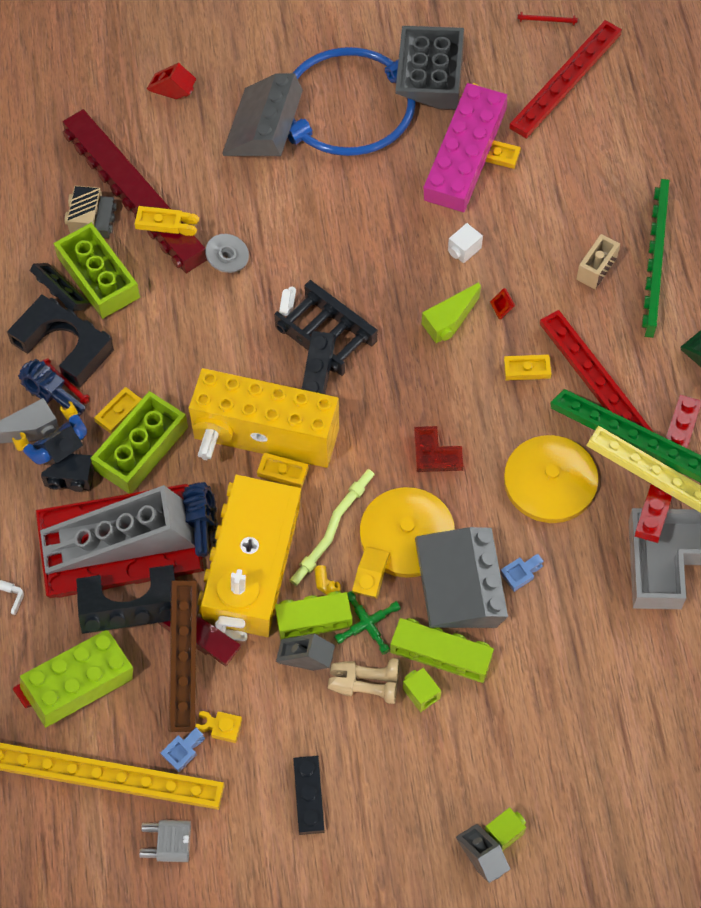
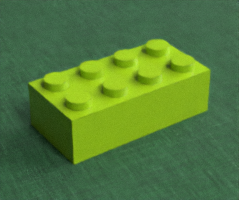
M92 222L54 243L57 258L102 319L140 298L137 282Z
M149 391L91 457L94 471L128 494L133 493L187 430L186 414Z
M106 630L20 675V688L46 728L130 682L133 676V666L111 633Z

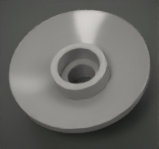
M219 234L212 237L207 243L206 258L215 269L225 273H234L246 266L249 259V251L245 243L238 237L230 234Z

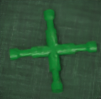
M352 591L348 592V600L355 608L354 611L360 622L349 627L350 629L346 632L335 635L336 642L341 644L347 637L355 636L366 629L371 638L376 640L382 655L387 654L390 651V647L381 639V634L375 624L385 619V616L391 612L399 611L401 609L399 603L395 601L383 611L379 610L369 616L363 606L357 602L356 595Z

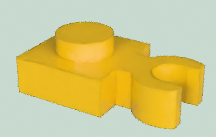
M218 711L216 718H213L208 712H199V717L207 720V723L204 725L196 724L195 727L200 732L212 730V738L236 743L242 723L241 716Z

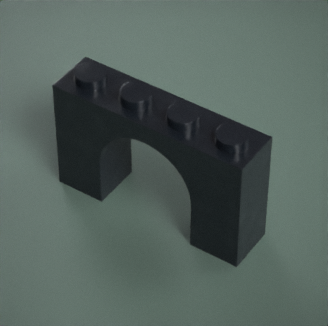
M42 294L7 331L11 344L27 354L43 337L51 332L68 331L79 338L76 347L63 360L59 368L61 374L78 388L89 379L114 351L112 338L105 331L100 332L88 320H81L71 309H64L55 299L47 298Z
M173 565L149 568L151 582L149 590L142 597L127 602L112 601L104 596L101 575L76 578L78 617L81 633L85 634L170 621L171 581H175Z

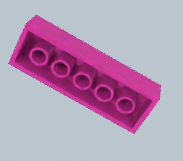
M467 83L423 187L424 201L465 213L485 164L487 154H489L492 142L507 110V94Z

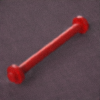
M520 12L517 17L520 22L522 20L572 23V26H575V23L578 22V18H575V15H573V18L523 15V12Z
M50 359L42 360L50 367L52 372H55L64 380L63 384L80 399L81 404L89 403L90 396L82 394L50 364Z

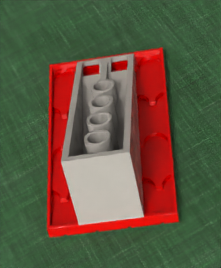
M182 484L170 487L163 485L142 492L36 510L46 596L51 599L76 595V578L101 575L103 590L129 584L149 582V568L173 565L175 577L204 571L202 556L195 554L194 528L186 522L182 494L184 493V488L189 485Z

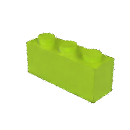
M334 591L327 596L317 597L311 595L303 600H284L279 604H275L280 640L349 629L352 626V615L347 592Z

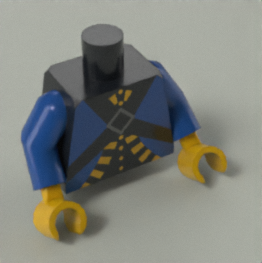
M69 401L70 407L64 410L62 406L60 407L64 417L69 420L68 422L34 444H29L23 432L19 433L21 439L16 440L12 438L15 448L18 451H23L34 463L39 465L55 464L83 446L81 440L87 435V428L79 415H77V409Z

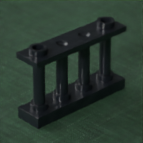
M309 280L304 285L305 299L287 317H284L278 311L274 314L275 327L280 333H286L309 351L312 331H315L328 317L335 319L339 324L329 333L335 334L336 338L344 330H349L355 334V337L337 355L333 354L330 371L337 372L343 376L345 374L344 360L361 343H367L372 347L377 342L378 330L312 280ZM311 305H316L322 311L303 330L293 323Z

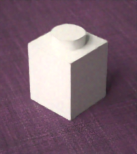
M466 223L449 238L448 251L450 255L465 263L482 248L483 235Z

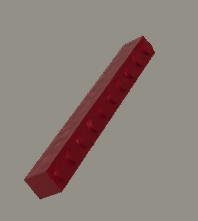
M84 109L62 121L64 126L63 135L68 142L72 141L78 154L85 156L90 168H95L98 171L102 182H107L110 185L114 196H119L122 199L124 207L134 213L135 219L139 206L171 209ZM147 230L148 235L153 240L156 239L159 242L161 250L171 256L173 264L177 268H181L186 274L207 261L206 248L194 235L185 236L181 233Z

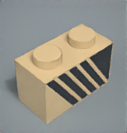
M74 186L73 194L69 195L68 200L70 209L69 212L65 213V225H68L70 234L91 222L95 226L100 197L102 196L100 188Z
M600 234L580 263L576 280L596 290L616 261L620 243Z

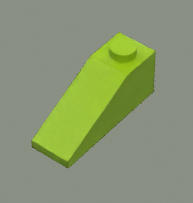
M479 282L422 312V325L435 343L450 339L458 330L480 298L481 285Z

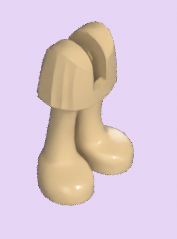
M392 658L385 668L378 669L357 666L355 661L331 663L330 674L337 677L329 678L328 689L350 697L353 695V692L370 693L383 697L388 704H395L399 659ZM357 678H361V679L381 680V681H385V682H387V683H385V684H373V683H367V682L358 681V680H356V679H357Z

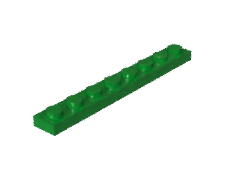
M661 179L660 185L655 187L653 200H657V205H653L652 218H655V223H651L650 235L654 236V238L649 243L648 253L652 254V259L648 258L647 272H650V277L646 278L645 290L649 292L648 296L644 297L643 309H647V314H643L641 328H645L644 337L650 338L654 337L657 327L670 182L668 179Z
M563 389L550 402L551 409L593 430L600 426L675 471L701 483L700 454L566 389Z

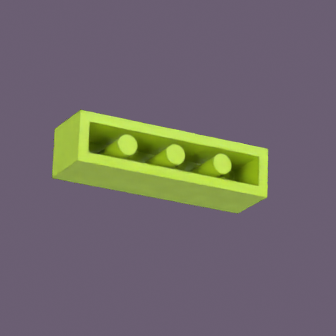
M411 618L406 620L399 619L390 644V653L481 683L485 681L494 648H491L485 642H473L467 640L461 634L454 633L451 635L443 632L440 628H429Z

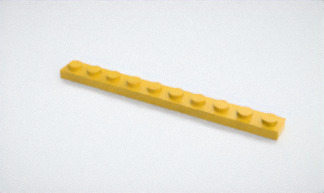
M0 743V771L217 810L220 807L224 782Z

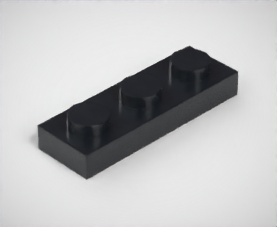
M33 263L29 271L36 276L37 281L44 284L50 290L53 296L58 297L67 309L79 311L88 308L90 302L49 263Z
M312 331L302 390L326 394L336 340L335 334Z
M319 756L293 758L299 835L325 833Z

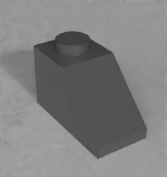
M316 634L281 639L276 662L312 671L330 668L335 645Z
M478 824L456 836L458 843L477 872L488 883L500 878L510 870L500 845Z

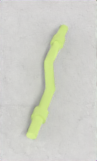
M367 469L361 478L348 489L349 493L333 511L324 538L308 557H304L299 564V569L291 577L290 582L297 586L305 575L311 573L316 567L317 560L333 541L341 516L357 497L360 498L365 491V486L375 475L371 470Z

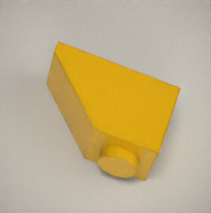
M370 547L365 548L352 589L354 594L378 599L389 552Z

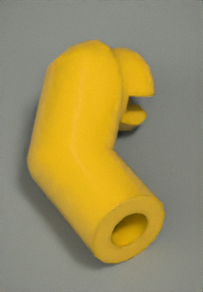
M318 565L314 568L318 590L326 595L341 590V585L338 581L334 582L327 579L326 566Z

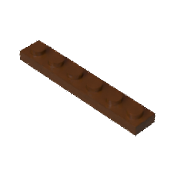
M171 581L169 732H192L195 729L197 581Z

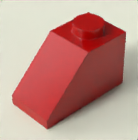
M176 63L155 73L147 90L177 100L184 96L187 97L192 93L196 78L180 63Z

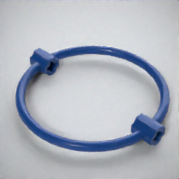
M336 48L310 57L293 72L296 74L297 79H299L307 69L323 60L339 56H360L373 59L387 66L385 67V73L391 83H396L399 59L394 62L378 52L363 48ZM407 98L406 113L398 127L385 138L369 145L338 147L325 144L311 137L313 132L306 119H300L296 122L295 118L288 134V140L295 145L304 141L315 149L334 155L355 156L375 152L390 145L404 133L413 118L416 101Z

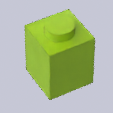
M424 668L418 672L413 670L405 676L403 690L420 713L440 700L441 690Z
M509 807L486 825L485 832L504 851L525 834L526 821L519 812L516 811L514 813Z

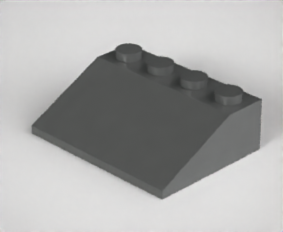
M402 26L395 94L437 109H456L460 99L464 28Z
M276 73L245 88L222 152L223 156L282 155L303 92L295 73Z
M468 527L416 536L415 543L429 628H497L508 617L492 528Z

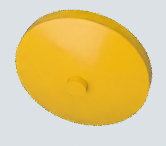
M544 435L523 442L511 453L505 467L504 486L511 503L525 516L545 523H561L578 517L591 505L598 487V472L592 457L582 446L564 437Z
M396 488L382 493L368 505L360 523V541L363 551L366 547L389 552L385 573L405 578L421 576L415 543L416 536L455 530L450 511L435 495L418 488Z

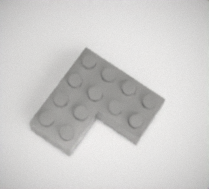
M632 508L628 524L633 608L682 609L686 600L684 565H701V513L693 509H669L659 542L655 543L634 537L643 508Z

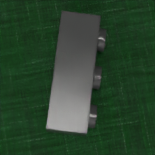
M100 197L95 227L103 238H109L110 233L113 232L114 211H117V203H115L114 197Z

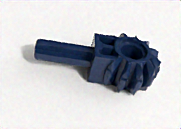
M34 359L22 366L18 375L21 380L20 384L32 396L36 395L40 399L44 398L47 404L54 399L66 409L70 407L69 401H71L78 411L77 415L81 416L86 409L85 406L62 389L64 380L55 372H52L44 361L40 362L38 359Z
M198 482L185 487L182 497L184 499L186 522L194 528L195 554L206 557L210 552L208 527L216 525L215 512H217L211 487L205 482Z

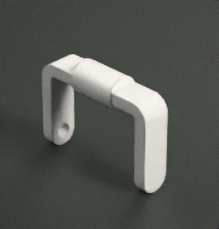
M291 286L282 292L279 313L283 316H287L293 311L296 296L295 287Z
M0 580V590L18 594L11 609V614L16 615L24 597V592L20 587H16L15 584Z
M219 616L215 623L217 629L233 640H247L246 632L226 629V626L244 628L245 621L243 619Z

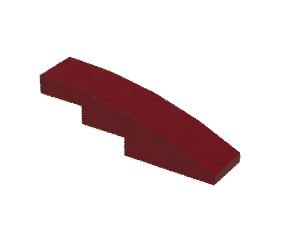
M196 615V648L205 655L209 654L226 667L240 650L241 645ZM170 621L158 623L170 632Z

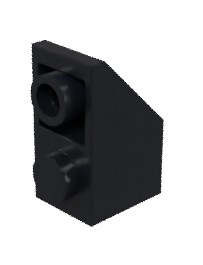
M70 454L51 465L41 473L44 486L53 490L66 488L75 492L91 491L94 468L91 461L92 455Z

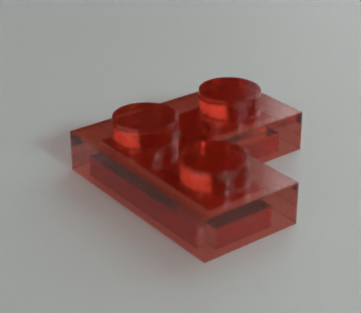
M437 426L414 427L416 472L463 471L462 446H439Z

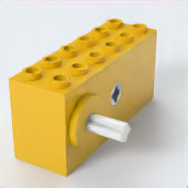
M202 368L189 405L194 439L202 440L198 457H202L203 460L211 459L215 445L220 444L261 454L268 453L324 468L329 466L339 431L338 397Z
M235 475L234 482H229L227 504L224 503L222 507V524L218 525L216 530V547L211 549L209 561H211L210 569H206L204 576L205 588L204 591H200L198 598V614L202 615V619L215 626L219 616L243 619L245 621L244 628L226 626V629L269 638L275 613V604L278 601L300 510L301 488Z

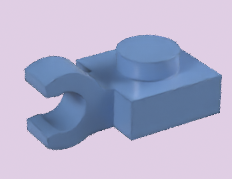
M539 554L534 555L525 563L519 557L502 568L500 574L515 592L534 579L532 572L541 569L544 561Z
M195 728L184 740L178 735L160 754L180 772L197 755L193 748L200 745L205 737Z

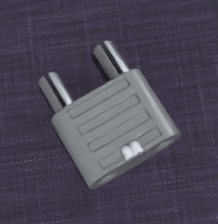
M159 820V823H142V832H158L157 849L141 848L139 851L140 858H156L157 861L161 862L189 861L191 821Z

